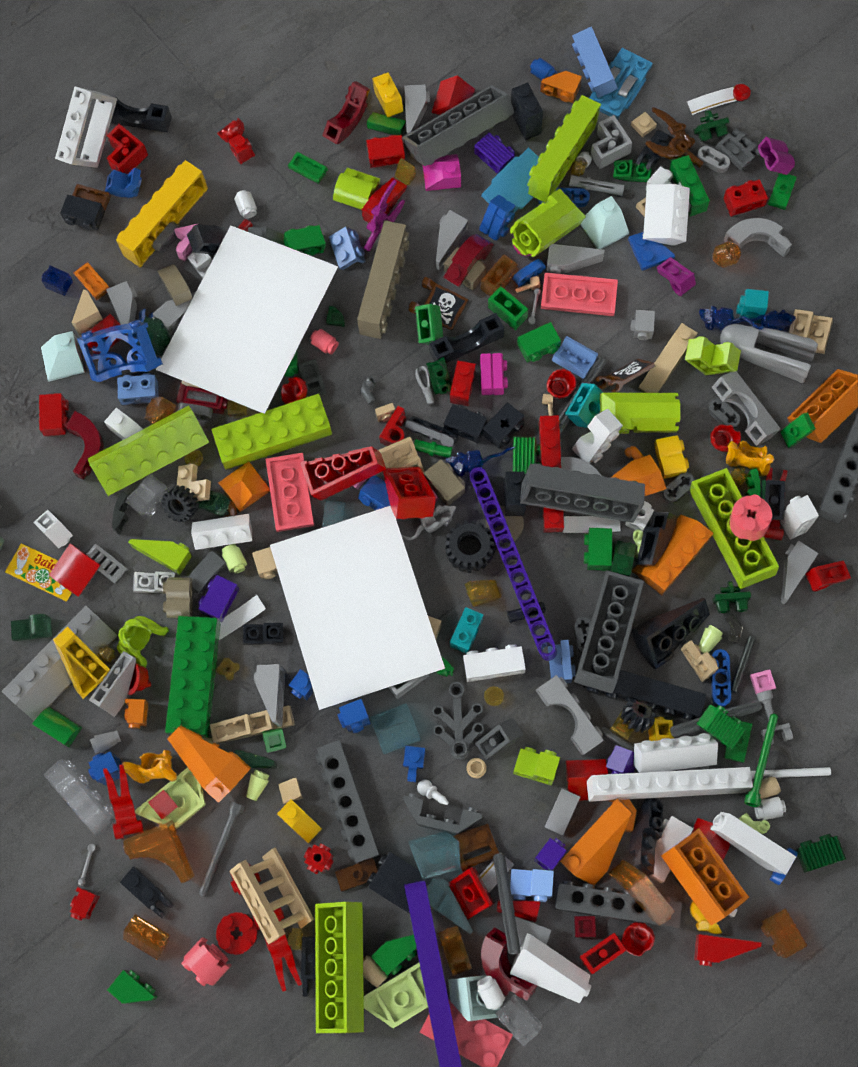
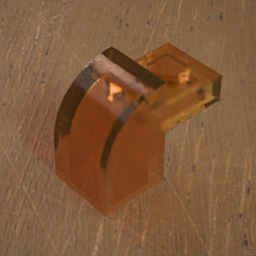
M458 926L438 932L452 975L454 976L472 969Z

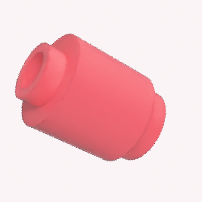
M323 329L315 330L310 337L311 344L325 354H333L339 345L336 338Z

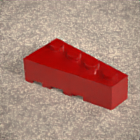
M372 446L349 451V453L334 454L332 457H321L309 462H300L311 496L320 501L386 470L381 452Z

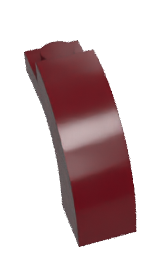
M357 81L352 82L342 109L335 117L327 120L322 136L335 144L343 142L360 122L368 105L366 100L370 89Z
M479 234L470 236L451 261L453 262L443 278L460 288L475 263L480 259L485 260L494 244Z
M74 411L66 428L71 434L84 440V452L73 470V473L78 478L84 480L92 471L88 458L103 451L104 443L102 436L92 421L81 413Z
M494 927L485 936L481 949L484 971L487 976H491L492 979L496 980L503 995L507 997L510 992H513L518 997L528 1001L535 993L538 985L510 974L512 966L508 960L506 935Z

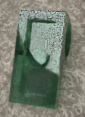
M46 614L30 615L29 619L11 621L12 641L52 637L51 618Z

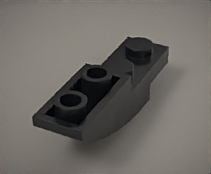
M646 798L635 820L629 845V853L635 857L634 867L647 877L654 874L655 842L662 837L663 804L656 798Z

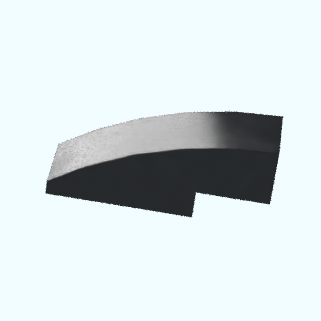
M653 512L650 528H644L637 565L654 566L658 562L671 540L678 517L670 512Z

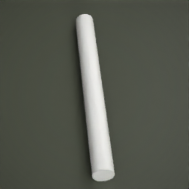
M830 767L765 770L763 778L771 776L775 778L831 775ZM751 771L752 779H754L756 771Z

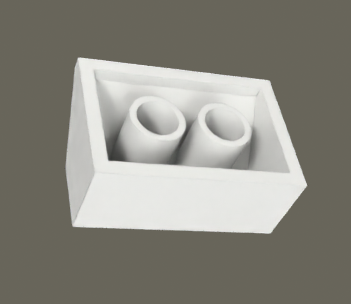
M676 184L647 185L643 239L671 246L686 242L690 188Z

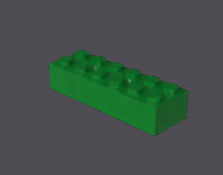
M178 616L165 733L169 736L181 725L202 736V738H209L221 626L217 618Z

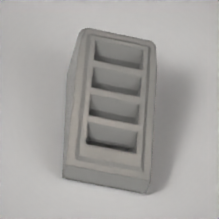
M97 544L86 554L92 559L96 557L95 561L98 563L106 557L98 571L114 584L128 570ZM112 562V565L105 571L104 569ZM116 567H119V569L114 573V575L111 576V572Z

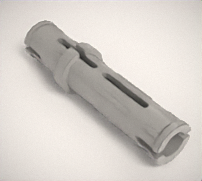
M571 175L569 184L570 187L620 196L623 195L624 185L594 180L588 176L583 178Z

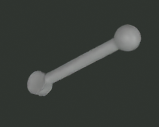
M539 288L534 290L535 298L532 313L528 319V323L531 325L535 324L536 321L534 317L538 297L541 294Z
M94 844L88 845V856L82 876L78 880L80 886L86 883L85 877L91 856L96 850Z

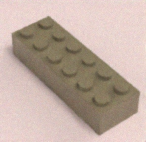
M384 220L357 319L360 335L381 339L382 334L387 331L388 323L386 319L387 316H391V300H395L397 292L395 286L399 284L401 273H399L400 267L403 268L405 264L404 252L408 251L410 241H408L409 232H406L405 224Z

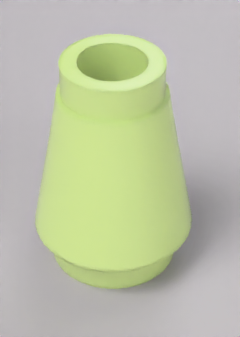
M712 625L705 628L698 645L701 653L704 654L707 651L709 653L722 639L723 632Z
M255 769L250 775L246 797L257 801L269 782V775Z

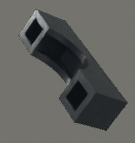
M117 98L111 123L168 133L172 116L169 107L165 105L151 103L147 108H135L122 103Z
M494 313L479 320L471 330L456 337L444 336L429 343L430 354L434 362L444 357L445 362L449 363L503 338L504 326L497 313Z

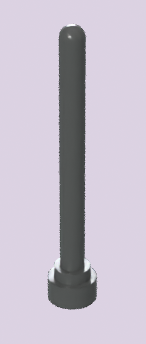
M230 801L228 806V813L230 815L199 890V895L202 897L206 896L235 821L237 817H240V814H243L245 806Z

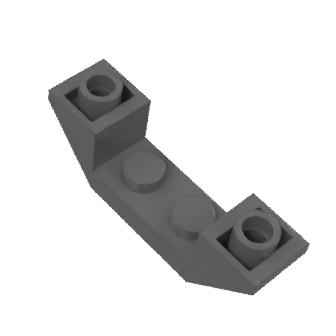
M409 793V796L404 795L403 797L405 805L418 826L458 835L482 820L483 814L479 813L480 810L468 807L467 810L463 809L459 825H456V821L445 818L444 822L436 820V816L425 814L422 817L424 800L420 799L421 796Z

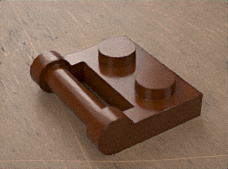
M488 824L450 837L462 872H465L470 867L493 859L494 855L499 854ZM490 846L491 851L464 860L463 855Z

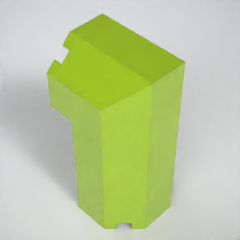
M560 188L549 195L545 203L542 202L538 207L518 219L511 227L510 233L514 235L512 239L513 245L522 255L532 254L531 256L535 257L578 227L586 218Z
M601 393L600 413L609 409L623 425L618 431L619 434H629V430H634V433H676L679 430V426H675V424L680 422V400L676 399L679 396L678 393Z

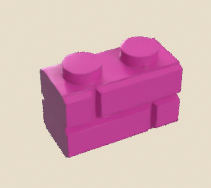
M502 353L481 354V394L503 395L504 388H508L507 377H504L503 371H507V360H503Z

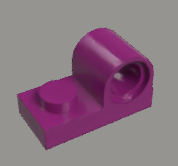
M671 257L656 267L657 272L670 281L673 291L679 296H682L696 285L694 273Z

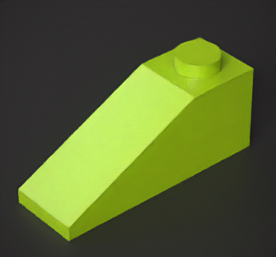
M130 539L128 542L132 548L179 575L192 557L188 551L189 548L182 543L178 545L170 541Z

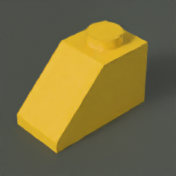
M292 799L277 813L308 844L322 830Z

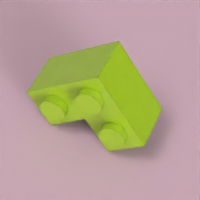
M699 336L688 340L685 360L705 375L735 372L738 370L741 350L731 342L714 345L706 337Z
M520 748L513 774L552 786L560 757L556 756L557 753L545 750V752L538 754L536 753L537 750L533 748Z

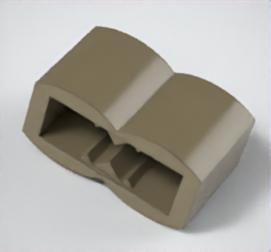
M169 577L163 583V594H166L167 599L163 603V612L166 613L167 618H178V616L192 617V578Z

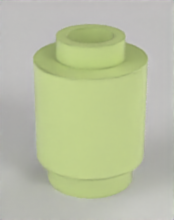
M236 544L224 547L222 549V557L229 571L235 574L244 571L247 562L240 548Z

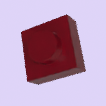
M574 916L575 938L596 937L595 916Z

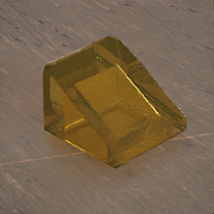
M400 159L395 172V178L406 185H410L416 177V169L404 159Z

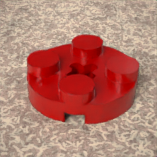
M239 912L224 916L216 930V939L219 947L227 953L234 955L244 954L250 950L258 937V929L254 921L248 915ZM239 927L242 936L235 940L231 933L235 931V928Z

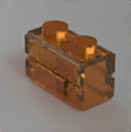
M503 254L481 280V290L491 296L500 286L505 288L518 272V264Z
M786 908L762 920L763 926L761 928L766 937H771L774 944L772 947L777 956L787 958L807 947Z

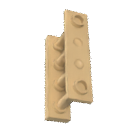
M276 847L262 856L264 861L249 866L248 862L244 860L230 870L268 944L275 942L286 934L283 930L284 928L298 923L301 929L314 920ZM268 868L273 879L259 885L254 874ZM278 886L283 897L269 903L264 892ZM287 904L293 915L279 921L273 910Z

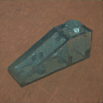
M441 877L438 880L433 878L427 887L430 906L471 935L473 930L454 894L448 888L450 884Z

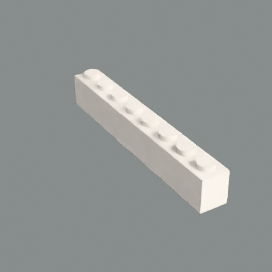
M750 767L591 775L587 780L589 801L616 800L617 798L619 800L736 794L746 793L753 787Z

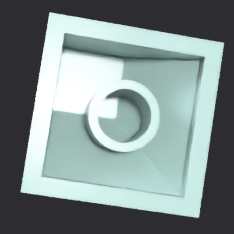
M612 196L596 204L585 215L586 218L580 224L596 249H603L629 235L623 213Z
M73 331L54 335L41 347L49 382L85 373L79 344Z
M487 975L448 980L450 1001L467 1021L500 1017L499 1008L495 1010L486 1008L477 991L478 981L487 977Z

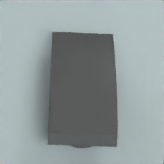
M211 551L188 577L192 578L193 589L199 594L208 587L211 579L226 566V562L215 552Z

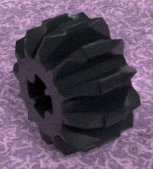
M632 699L622 708L620 717L623 719V724L629 726L628 729H633L635 733L638 731L644 733L653 726L656 714L653 712L654 708L649 707L648 703H643L641 699L638 701Z

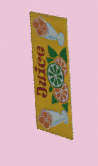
M22 543L20 544L5 573L64 601H68L72 593L49 576L58 560Z

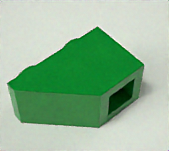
M132 969L130 971L123 970L107 989L122 1004L152 1001L158 997L154 994L156 990L150 984L146 983L144 985L139 981L140 976Z

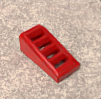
M498 901L497 912L502 913L501 904ZM513 901L515 917L536 922L541 902Z

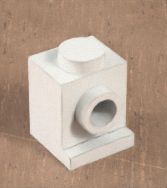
M660 166L647 181V185L672 184L670 181L673 178V174L671 171Z
M644 501L640 512L645 515H638L634 523L626 522L625 525L634 530L640 529L644 531L654 512L651 509V504Z

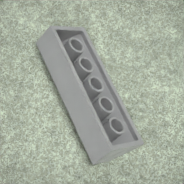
M85 606L54 638L68 626L99 656L118 635ZM53 639L1 691L33 721L72 684Z

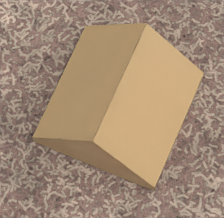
M83 290L72 320V324L80 337H82V333L89 331L103 320L87 290Z

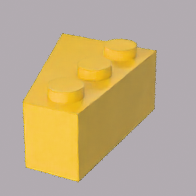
M67 626L53 641L75 690L84 699L103 681L110 669Z

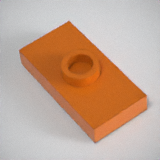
M88 262L74 272V275L96 301L107 293L106 289L110 288Z

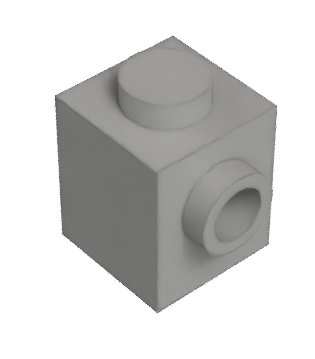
M636 310L635 318L631 320L630 331H634L633 338H638L639 340L652 339L655 311Z

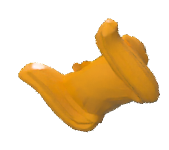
M733 441L728 444L726 464L730 467L757 468L760 477L767 476L770 465L775 459L773 455L767 454L768 448L766 446L761 448L750 446L746 441H740L739 446Z
M164 750L160 754L144 753L139 757L141 765L131 762L122 763L125 772L138 783H147L151 779L166 778L172 782L177 780V774L172 769V754L168 750Z

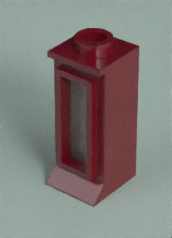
M180 383L177 396L178 404L188 403L211 408L213 413L222 415L224 410L228 408L229 399L202 388L186 386Z

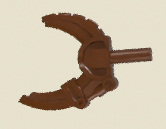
M653 107L652 112L668 124V130L675 137L668 146H661L650 140L646 141L645 144L653 152L667 159H678L682 155H689L692 163L700 168L704 162L688 150L694 145L695 139L686 134V125L678 123L666 112Z

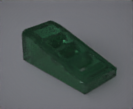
M210 491V500L197 501L195 503H199L197 508L223 516L231 500L222 493Z
M235 749V754L251 768H277V763L272 759Z

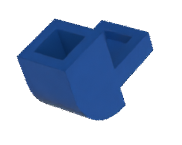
M133 168L128 174L113 170L107 176L105 192L118 197L132 198L138 196L142 181L140 177L141 170Z

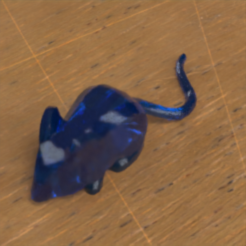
M711 306V310L699 309V315L707 330H713L714 327L723 330L726 326L738 322H754L760 318L768 317V315H760L756 318L734 319L733 310L722 307L718 310L717 307Z
M781 310L779 313L778 311H771L761 318V326H757L747 317L740 316L758 330L769 328L783 331L796 319V316L786 313L785 310Z
M510 447L503 452L489 455L484 459L479 450L468 451L467 454L458 452L457 457H448L446 462L450 464L457 475L463 476L465 472L470 473L474 468H482L483 464L488 460L504 455L516 447Z

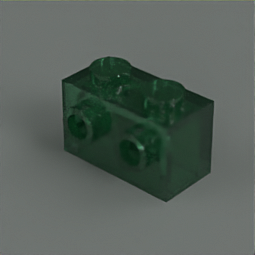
M145 317L143 322L148 323L146 329L155 354L162 356L165 347H168L170 343V336L161 319Z

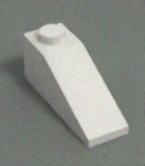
M117 408L104 421L108 429L122 440L143 430L136 422Z

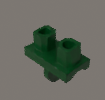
M706 110L705 116L700 118L701 123H706L694 128V134L699 135L701 142L712 139L710 132L712 129H715L717 137L725 136L728 134L727 124L729 123V118L726 117L714 121V119L719 118L718 113L712 114L710 110Z
M444 357L435 362L426 363L435 395L450 392L452 384Z
M728 581L727 587H720V592L725 594H715L714 598H712L719 614L730 611L729 603L736 604V612H746L751 593L741 592L739 586H733V582Z

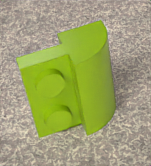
M347 168L338 177L333 200L362 209L378 188L380 178Z

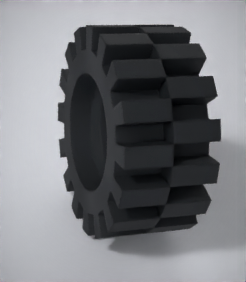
M176 485L165 493L161 499V502H163L162 508H165L163 510L164 513L168 512V517H173V521L178 520L179 523L190 519L198 511L197 507L199 506V503H195L198 499L193 497L195 495L194 492L190 493V489H185L183 485ZM176 499L182 503L184 508L178 505Z

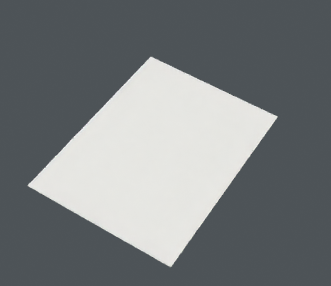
M230 226L161 358L163 365L157 367L156 370L265 414L338 266Z
M391 506L270 545L319 710L445 669Z

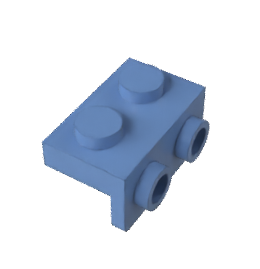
M345 226L329 236L340 269L344 270L357 261L360 263L366 262L365 252L360 245L359 235L355 230Z
M566 336L562 346L553 355L552 361L584 379L596 361L598 353Z
M560 640V644L555 645L557 656L549 661L550 676L553 678L557 675L559 678L562 677L566 683H571L572 677L575 676V665H571L570 657H573V646L569 645V640ZM548 646V653L553 649L551 646Z

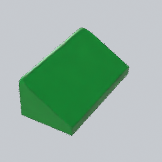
M372 112L367 120L368 129L391 135H402L406 124L405 120L394 117L387 118L386 115Z

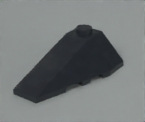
M698 599L656 616L632 630L636 647L653 669L656 670L674 656L673 652L679 645H684L686 642L685 638L690 632H695L710 615L706 599Z

